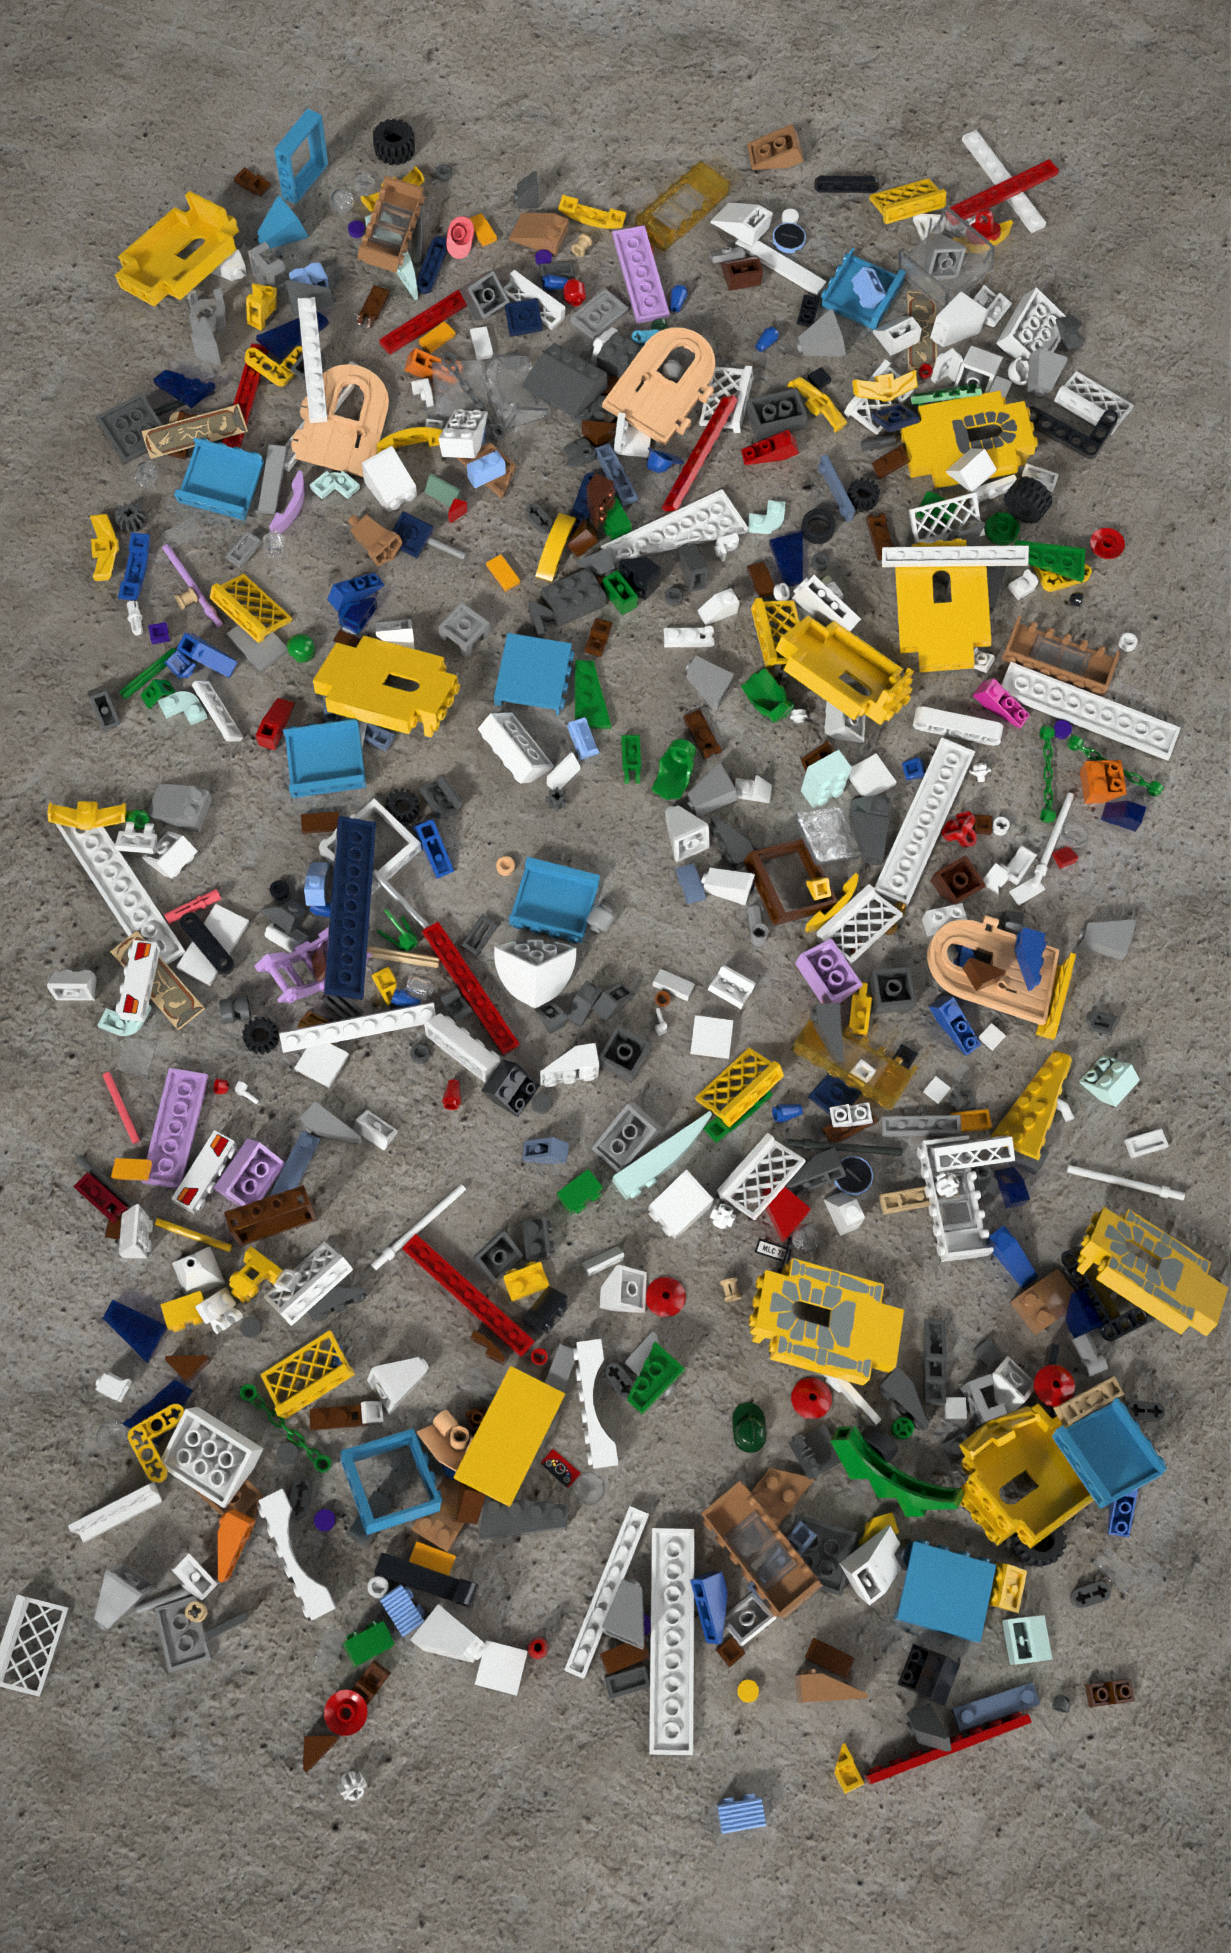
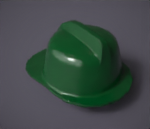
M746 1402L736 1407L732 1417L734 1441L740 1450L754 1453L759 1451L766 1442L764 1413L754 1403Z

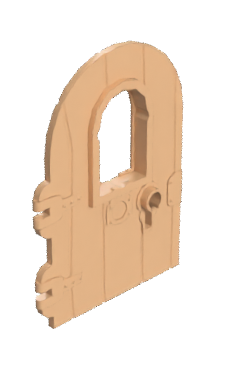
M338 365L323 373L328 422L310 423L308 400L305 397L301 404L304 407L300 408L301 417L305 420L303 429H299L293 434L294 440L291 441L293 452L296 453L295 459L364 477L362 462L377 454L376 444L381 439L388 411V392L380 378L370 370L357 365ZM349 384L360 386L364 393V402L359 421L334 415L340 391ZM360 435L359 448H355L357 436Z

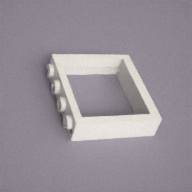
M373 799L371 802L365 803L362 810L357 814L351 815L349 818L366 820L376 811L409 843L378 870L386 880H389L422 851L421 843L378 801ZM337 828L334 834L329 838L323 839L319 846L320 854L333 867L335 854L331 849L336 844ZM373 877L371 894L381 887Z

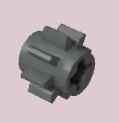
M558 787L553 791L549 790V796H546V802H550L549 809L553 808L558 812L559 809L566 808L565 803L569 802V797L565 796L566 790L562 791Z

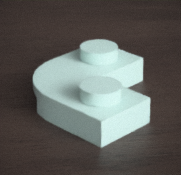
M327 471L310 484V489L322 500L334 489L349 499L360 489V484L343 471L341 473H329Z
M768 500L766 515L749 513L748 532L771 534L772 531L782 526L785 502Z
M180 691L158 700L166 719L184 711L190 725L208 718L199 699L190 692Z
M148 1005L146 1018L152 1008L151 1005ZM106 1008L98 1023V1027L119 1036H129L139 1031L144 1022L123 1020L117 1012Z

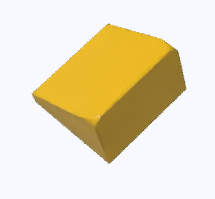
M827 877L806 881L814 900L831 896L829 879Z

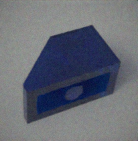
M371 597L348 602L338 613L340 626L359 635L377 609L376 598Z
M1130 801L1108 802L1104 806L1100 820L1136 832L1142 823L1146 807Z
M1009 1167L995 1170L1005 1208L1025 1205L1030 1200L1025 1181L1016 1168Z
M1085 1289L1071 1293L1065 1321L1075 1339L1102 1327L1103 1324Z

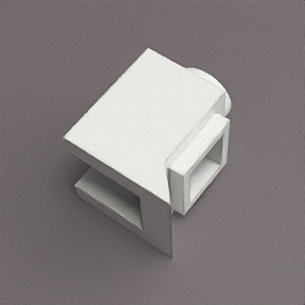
M995 863L983 879L986 887L999 896L998 888L1001 889L1008 881L1010 869L1003 864L999 866Z
M110 1372L108 1375L104 1373L98 1377L95 1390L122 1403L133 1381L130 1379L123 1380Z

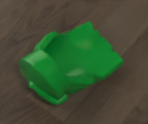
M767 668L760 670L759 673H754L745 684L741 685L742 690L754 708L763 716L768 717L773 724L786 718L794 707L793 701L791 699L787 700L784 687L776 681Z
M683 739L672 741L666 753L659 760V773L651 790L665 800L680 799L688 787L696 755V748L691 742Z

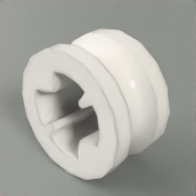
M997 817L992 824L994 834L999 836L1006 834L1010 827L1009 821L1005 817ZM998 823H1001V826H1004V828L1000 829V826H997Z

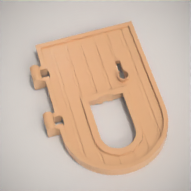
M668 328L656 333L645 343L605 398L602 407L617 417L618 413H625V421H628V424L663 446H666L675 432L684 436L685 429L691 426V420L686 416L698 400L706 404L708 397L712 396L714 389L709 386L715 369V356L710 344L700 334L686 328ZM684 346V348L690 349L692 353H695V359L679 382L675 383L672 380L665 379L657 370L673 349ZM643 380H646V381H644V384L642 385V387L640 388V390H639L638 392H636V390L638 389V387L641 385V382H642Z
M985 915L981 919V923L973 920H955L945 924L936 932L928 946L927 960L933 977L942 988L959 998L1040 1025L1046 1023L1059 949L1046 945L1042 953L1044 963L1039 973L1042 976L1040 984L1036 985L1031 991H1028L1014 953L1017 935L997 929L999 919ZM986 924L991 925L990 931L985 930ZM951 944H958L991 955V962L989 964L1006 970V973L997 983L976 991L963 968L954 965L949 960L947 949Z

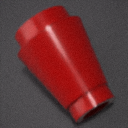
M452 1079L448 1081L442 1099L445 1109L457 1110L461 1105L460 1082L458 1080Z
M534 1637L529 1641L527 1651L532 1658L542 1659L548 1653L549 1646L544 1638ZM536 1643H540L542 1645V1650L540 1652H536L534 1650V1645Z

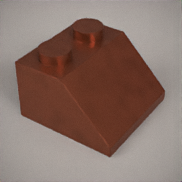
M966 855L935 872L930 880L940 896L954 905L986 887V884Z

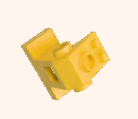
M252 284V294L246 297L248 325L260 331L265 328V320L277 308L276 287Z
M251 1246L245 1251L243 1262L246 1265L239 1272H234L229 1279L232 1295L237 1297L242 1303L245 1300L248 1303L250 1302V1299L259 1291L257 1286L263 1280L267 1279L274 1285L282 1274L281 1268ZM251 1270L259 1273L254 1280L247 1276Z

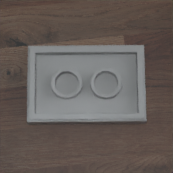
M604 288L570 316V321L594 341L629 312V307Z
M239 625L226 633L227 638L261 673L288 653L287 646L273 632L266 635L264 641L260 643L256 642Z
M194 1595L154 1608L169 1673L212 1660L209 1643L204 1637V1632L206 1631L204 1621L192 1622L185 1616V1609L188 1604L193 1601L199 1602L198 1598ZM195 1606L192 1615H195L197 1618L198 1613H201V1609Z

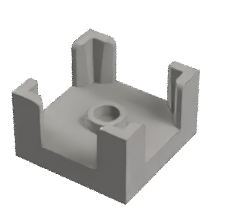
M264 242L248 251L252 273L261 285L276 287L277 293L286 289L284 281L275 284L274 276L285 270V264L280 259L273 263H270L268 259L264 261L259 254L270 248Z
M222 288L214 289L215 298L198 300L196 291L188 293L191 309L189 317L192 331L195 330L201 317L204 316L211 331L227 330L226 308Z
M463 603L438 627L439 638L447 642L448 637L460 646V653L466 658L473 652L472 645L482 634L484 639L490 634V622Z
M991 1374L972 1380L960 1388L963 1397H966V1404L976 1427L1007 1414L1004 1404L988 1409L981 1391H984L987 1386L994 1384Z

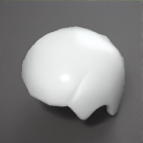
M1022 357L1014 360L1008 368L1009 379L1017 385L1028 383L1029 364L1028 361L1021 360Z

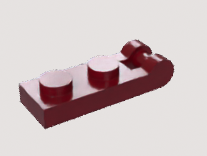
M88 1172L73 1186L113 1224L118 1221L117 1218L122 1213L128 1210L126 1206ZM114 1204L116 1209L110 1213L108 1209Z

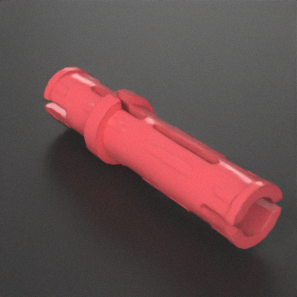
M217 889L202 896L198 895L196 899L164 913L169 925L181 919L186 913H194L200 909L204 910L206 906L222 900Z

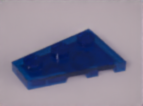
M166 369L153 379L156 386L191 409L216 388L215 383L208 382L207 384L201 382L198 378H186L184 374Z
M803 531L770 539L769 545L783 582L788 587L801 584L803 582Z

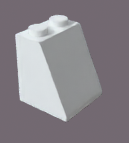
M960 292L936 316L930 338L942 347H946L975 336L981 332L988 310L963 292Z
M971 346L961 365L954 387L979 383L982 394L989 393L1003 357Z
M392 446L362 462L364 483L387 513L398 509L400 505L407 501H412L417 496L416 485Z
M686 1170L649 1205V1215L655 1222L659 1221L663 1225L662 1229L667 1236H672L676 1239L711 1208L714 1199Z
M439 1604L410 1639L423 1651L471 1663L483 1655L486 1646L483 1641Z

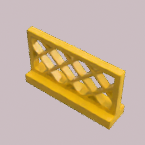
M927 178L869 195V200L883 215V222L889 224L946 207V191L944 189L939 190Z
M244 573L222 585L218 583L212 585L210 599L258 643L264 641L266 635L292 622V617ZM243 581L248 587L239 586L237 583ZM226 589L235 590L234 594L228 593ZM237 591L247 592V596L238 595ZM250 593L258 594L260 598L250 597ZM237 600L247 601V604L242 605ZM249 602L259 603V607L249 606ZM262 604L270 605L272 609L262 608ZM249 611L258 612L259 616H253ZM261 613L271 614L272 617H271V618L261 617ZM274 615L281 616V617H283L284 619H283V620L274 619ZM261 622L269 623L271 626L266 628Z
M755 598L751 612L765 668H773L776 664H787V658H778L777 651H775L778 643L773 640V637L776 635L781 639L783 636L779 632L781 628L786 631L792 629L785 624L788 620L795 625L800 622L794 600L763 602L762 598ZM766 607H771L775 610L774 614L772 615L767 612ZM782 607H790L791 613L788 614L782 610ZM779 613L786 619L782 622L775 616ZM771 620L779 625L777 629L770 626Z
M1070 953L1064 963L1056 967L1047 1020L1045 1024L1037 1025L1036 1035L1051 1040L1056 1038L1076 957L1074 953Z
M749 1047L704 1088L695 1099L702 1106L720 1117L730 1127L781 1080L784 1075L779 1063L769 1061ZM750 1055L755 1058V1062L745 1063V1060ZM758 1066H768L764 1071L758 1072ZM755 1067L754 1073L745 1074V1068ZM741 1069V1074L731 1075L734 1070ZM755 1078L750 1084L744 1085V1079ZM741 1080V1085L731 1086V1081ZM728 1081L727 1087L718 1088L721 1082ZM741 1090L736 1097H731V1092ZM727 1092V1098L717 1099L718 1093ZM714 1094V1100H704L707 1095ZM727 1103L721 1111L717 1109L718 1104Z
M329 1330L260 1375L276 1406L274 1409L277 1415L287 1419L356 1374L353 1368L349 1366L333 1332ZM328 1338L332 1343L329 1352L321 1350L323 1341ZM309 1350L315 1351L312 1363L303 1361L305 1353ZM319 1353L328 1354L325 1366L316 1364ZM332 1356L339 1357L342 1364L336 1368L329 1367ZM292 1361L298 1362L294 1374L286 1372L288 1364ZM302 1364L311 1366L307 1377L299 1375ZM315 1367L324 1369L322 1377L319 1379L312 1378ZM275 1372L280 1373L277 1385L271 1384L268 1376ZM285 1375L293 1377L290 1388L281 1386ZM298 1378L306 1380L304 1388L300 1391L294 1390ZM280 1389L289 1391L287 1399L280 1403L278 1399Z

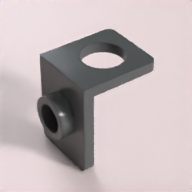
M954 1087L949 1095L950 1105L953 1106L954 1112L975 1109L976 1103L972 1090L959 1092L958 1087ZM961 1096H967L970 1099V1104L963 1106Z

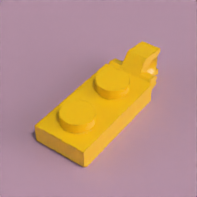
M861 982L863 984L862 987L852 995L847 1033L867 1036L872 997L871 994H867L868 983Z

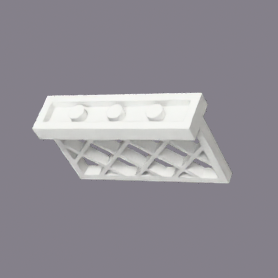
M885 359L868 381L875 382V376L893 373L894 379L901 375L890 368L891 363ZM915 389L899 396V403L903 404ZM855 396L843 414L848 418L850 415L878 435L883 427L880 425L877 428L872 424L873 419L869 409H877L878 411L895 404H891V401H887L888 404H880L879 400L875 399L876 405H868L867 398ZM866 409L867 416H861L857 411Z
M745 366V369L715 367L709 386L712 388L719 386L721 390L709 396L708 402L703 404L699 421L700 426H707L709 420H705V417L709 414L713 415L720 402L718 397L724 393L727 396H732L728 391L735 387L738 391L733 395L738 401L734 406V410L729 415L731 421L727 422L723 428H731L734 430V433H741L753 381L752 366ZM715 373H723L724 376L717 380ZM734 375H741V378H739L735 382L731 377ZM728 379L731 384L724 388L721 383ZM715 399L718 404L711 408L708 403Z
M1077 371L1064 386L1062 385L1054 402L1096 426L1103 413L1108 410L1107 406H1114L1118 414V421L1110 434L1111 436L1134 407L1133 404ZM1077 378L1082 381L1083 384H1076L1075 379ZM1089 388H1093L1097 392H1090ZM1078 389H1085L1086 393H1080ZM1093 397H1099L1100 401H1094ZM1104 397L1110 398L1111 401H1105ZM1122 405L1123 407H1125V408H1127V409H1126V410H1120V409H1119V406ZM1112 416L1105 418L1109 423L1115 420Z
M976 492L909 509L914 538L913 544L918 542L934 543L937 540L946 542L949 534L953 531L949 526L954 519L960 522L959 526L965 524L970 514L975 519L980 520ZM972 497L973 504L970 509H967L963 504L966 499ZM954 502L958 506L952 514L946 509L950 503ZM934 507L941 509L937 518L930 515ZM961 508L967 511L963 520L956 517ZM921 511L925 514L920 523L915 519V512ZM944 512L951 516L946 525L939 521ZM928 516L935 520L930 529L923 525ZM939 523L944 529L941 534L937 535L933 530ZM921 527L928 531L923 539L918 537ZM983 528V530H982L980 536L985 535L984 528Z
M868 884L817 931V942L821 944L833 937H842V944H836V946L851 965L903 916V913L874 892V887ZM875 899L881 904V908H869V904ZM881 912V919H870V913ZM883 912H892L895 916L892 919H883ZM859 913H868V920H856V916ZM868 924V931L857 932V925ZM870 924H882V928L879 931H870ZM846 925H855V932H843V928ZM855 936V943L844 944V937ZM857 936H869V940L866 943H857ZM844 948H856V952L849 957L844 953Z
M767 1133L717 1189V1192L723 1202L726 1204L730 1203L753 1220H756L806 1161L775 1141L774 1137ZM776 1148L782 1151V1156L771 1157ZM795 1159L798 1161L794 1166L786 1167V1160ZM783 1161V1168L773 1170L772 1163ZM769 1163V1171L759 1172L761 1165ZM784 1173V1178L781 1181L774 1182L773 1175ZM770 1175L771 1183L760 1184L759 1177ZM756 1178L757 1185L746 1187V1182L749 1179ZM771 1188L769 1195L761 1196L760 1189ZM757 1190L758 1197L747 1199L748 1191ZM736 1193H744V1200L735 1201L732 1199ZM758 1202V1208L754 1212L748 1209V1204Z
M324 1241L293 1269V1271H298L302 1277L308 1276L307 1281L301 1282V1278L290 1296H286L287 1291L273 1287L264 1298L292 1326L353 1269L341 1254H338ZM327 1249L326 1255L320 1257V1255ZM323 1262L322 1267L316 1268L318 1263ZM311 1265L310 1270L304 1271L307 1266ZM280 1293L279 1298L272 1299L274 1296Z
M152 1482L68 1525L70 1532L80 1535L82 1542H86L162 1503L163 1500L155 1483Z
M22 1595L16 1596L0 1644V1687L40 1697L69 1609L68 1607ZM29 1602L37 1604L42 1612L31 1620L26 1612ZM42 1606L49 1607L50 1609L44 1611ZM53 1609L63 1611L60 1621L51 1625L46 1613ZM44 1616L49 1627L37 1633L32 1621ZM24 1617H26V1619H27L28 1621H27L26 1623L22 1624V1623H23V1620H24ZM30 1624L35 1635L23 1642L19 1635L20 1629ZM58 1625L57 1631L55 1633L53 1627ZM51 1629L54 1635L53 1643L44 1647L39 1635ZM36 1637L42 1649L30 1655L24 1644ZM17 1638H18L19 1641H20V1644L17 1645V1646H15L16 1641H17ZM22 1646L27 1658L16 1664L12 1658L13 1650ZM49 1647H51L50 1652H49V1655H48L46 1649L49 1648ZM43 1651L47 1661L44 1666L37 1669L32 1657ZM29 1659L34 1672L23 1678L17 1666ZM11 1660L13 1666L8 1668L9 1662ZM15 1668L20 1680L14 1684L4 1683L6 1672ZM42 1669H44L43 1674H42V1677H41L40 1674H39V1671L42 1670ZM35 1673L40 1681L37 1691L28 1689L24 1681ZM22 1682V1684H23L24 1687H20V1686H16V1685H17L18 1683Z

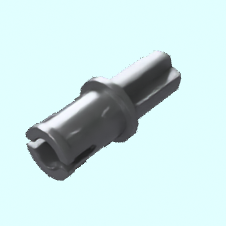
M894 434L884 437L876 436V438L861 441L863 451L877 448L881 450L883 447L896 445Z

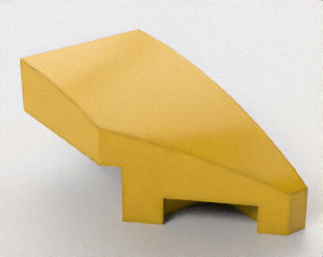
M386 967L372 974L371 977L386 1005L389 1006L397 982L390 968Z
M893 1512L872 1518L870 1522H867L864 1527V1534L859 1539V1545L865 1544L888 1525L891 1526L895 1534H898L899 1530Z
M844 1743L841 1746L834 1774L844 1794H847L864 1785V1781Z

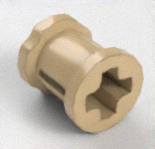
M581 234L577 243L572 245V252L579 257H583L586 249L592 245L591 238L586 234Z
M191 587L180 595H174L182 610L185 609V606L199 601Z
M728 1278L720 1281V1285L723 1286L725 1293L724 1302H732L742 1298L736 1283L738 1278Z
M197 1601L189 1603L185 1609L186 1618L192 1622L203 1621L208 1613L207 1607ZM195 1606L201 1609V1613H198L197 1618L195 1615H192Z

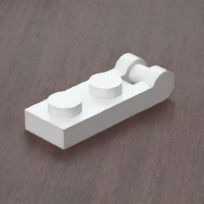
M1015 474L979 486L974 491L977 494L978 505L980 501L993 499L1000 494L1006 493L1017 479ZM972 497L969 500L971 505L973 504Z
M712 626L704 628H664L663 631L664 647H712L715 645L714 638H712L714 634Z

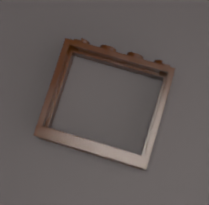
M807 838L752 851L744 859L748 872L755 875L753 883L774 926L813 916L818 911L821 913L830 911L838 902L836 894L830 886L831 896L820 899L822 903L785 912L762 861L798 852L810 879L827 877L814 853L813 846L811 847Z
M304 1185L224 1212L229 1230L240 1247L318 1221ZM302 1198L304 1203L299 1204L298 1199ZM310 1213L312 1218L306 1219L305 1214ZM246 1234L248 1240L241 1241V1235Z

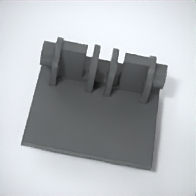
M825 1424L804 1435L799 1434L795 1436V1439L788 1443L809 1480L841 1463L830 1442L832 1436Z

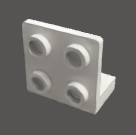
M618 413L614 444L615 453L618 455L648 458V447L650 448L651 437L628 424V421H625V413Z

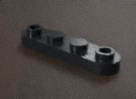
M821 175L814 180V189L820 193H874L879 189V179L874 176Z
M184 914L180 919L183 931L219 974H230L235 966L231 956L196 914ZM192 919L191 923H186L187 920ZM226 961V962H227L226 965H224V966L220 965L221 962Z

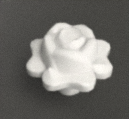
M986 763L975 764L969 773L977 776L978 782H984L985 775L991 772V769L987 768Z

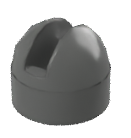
M1062 1694L1057 1695L1053 1700L1052 1709L1062 1713H1069L1070 1700Z

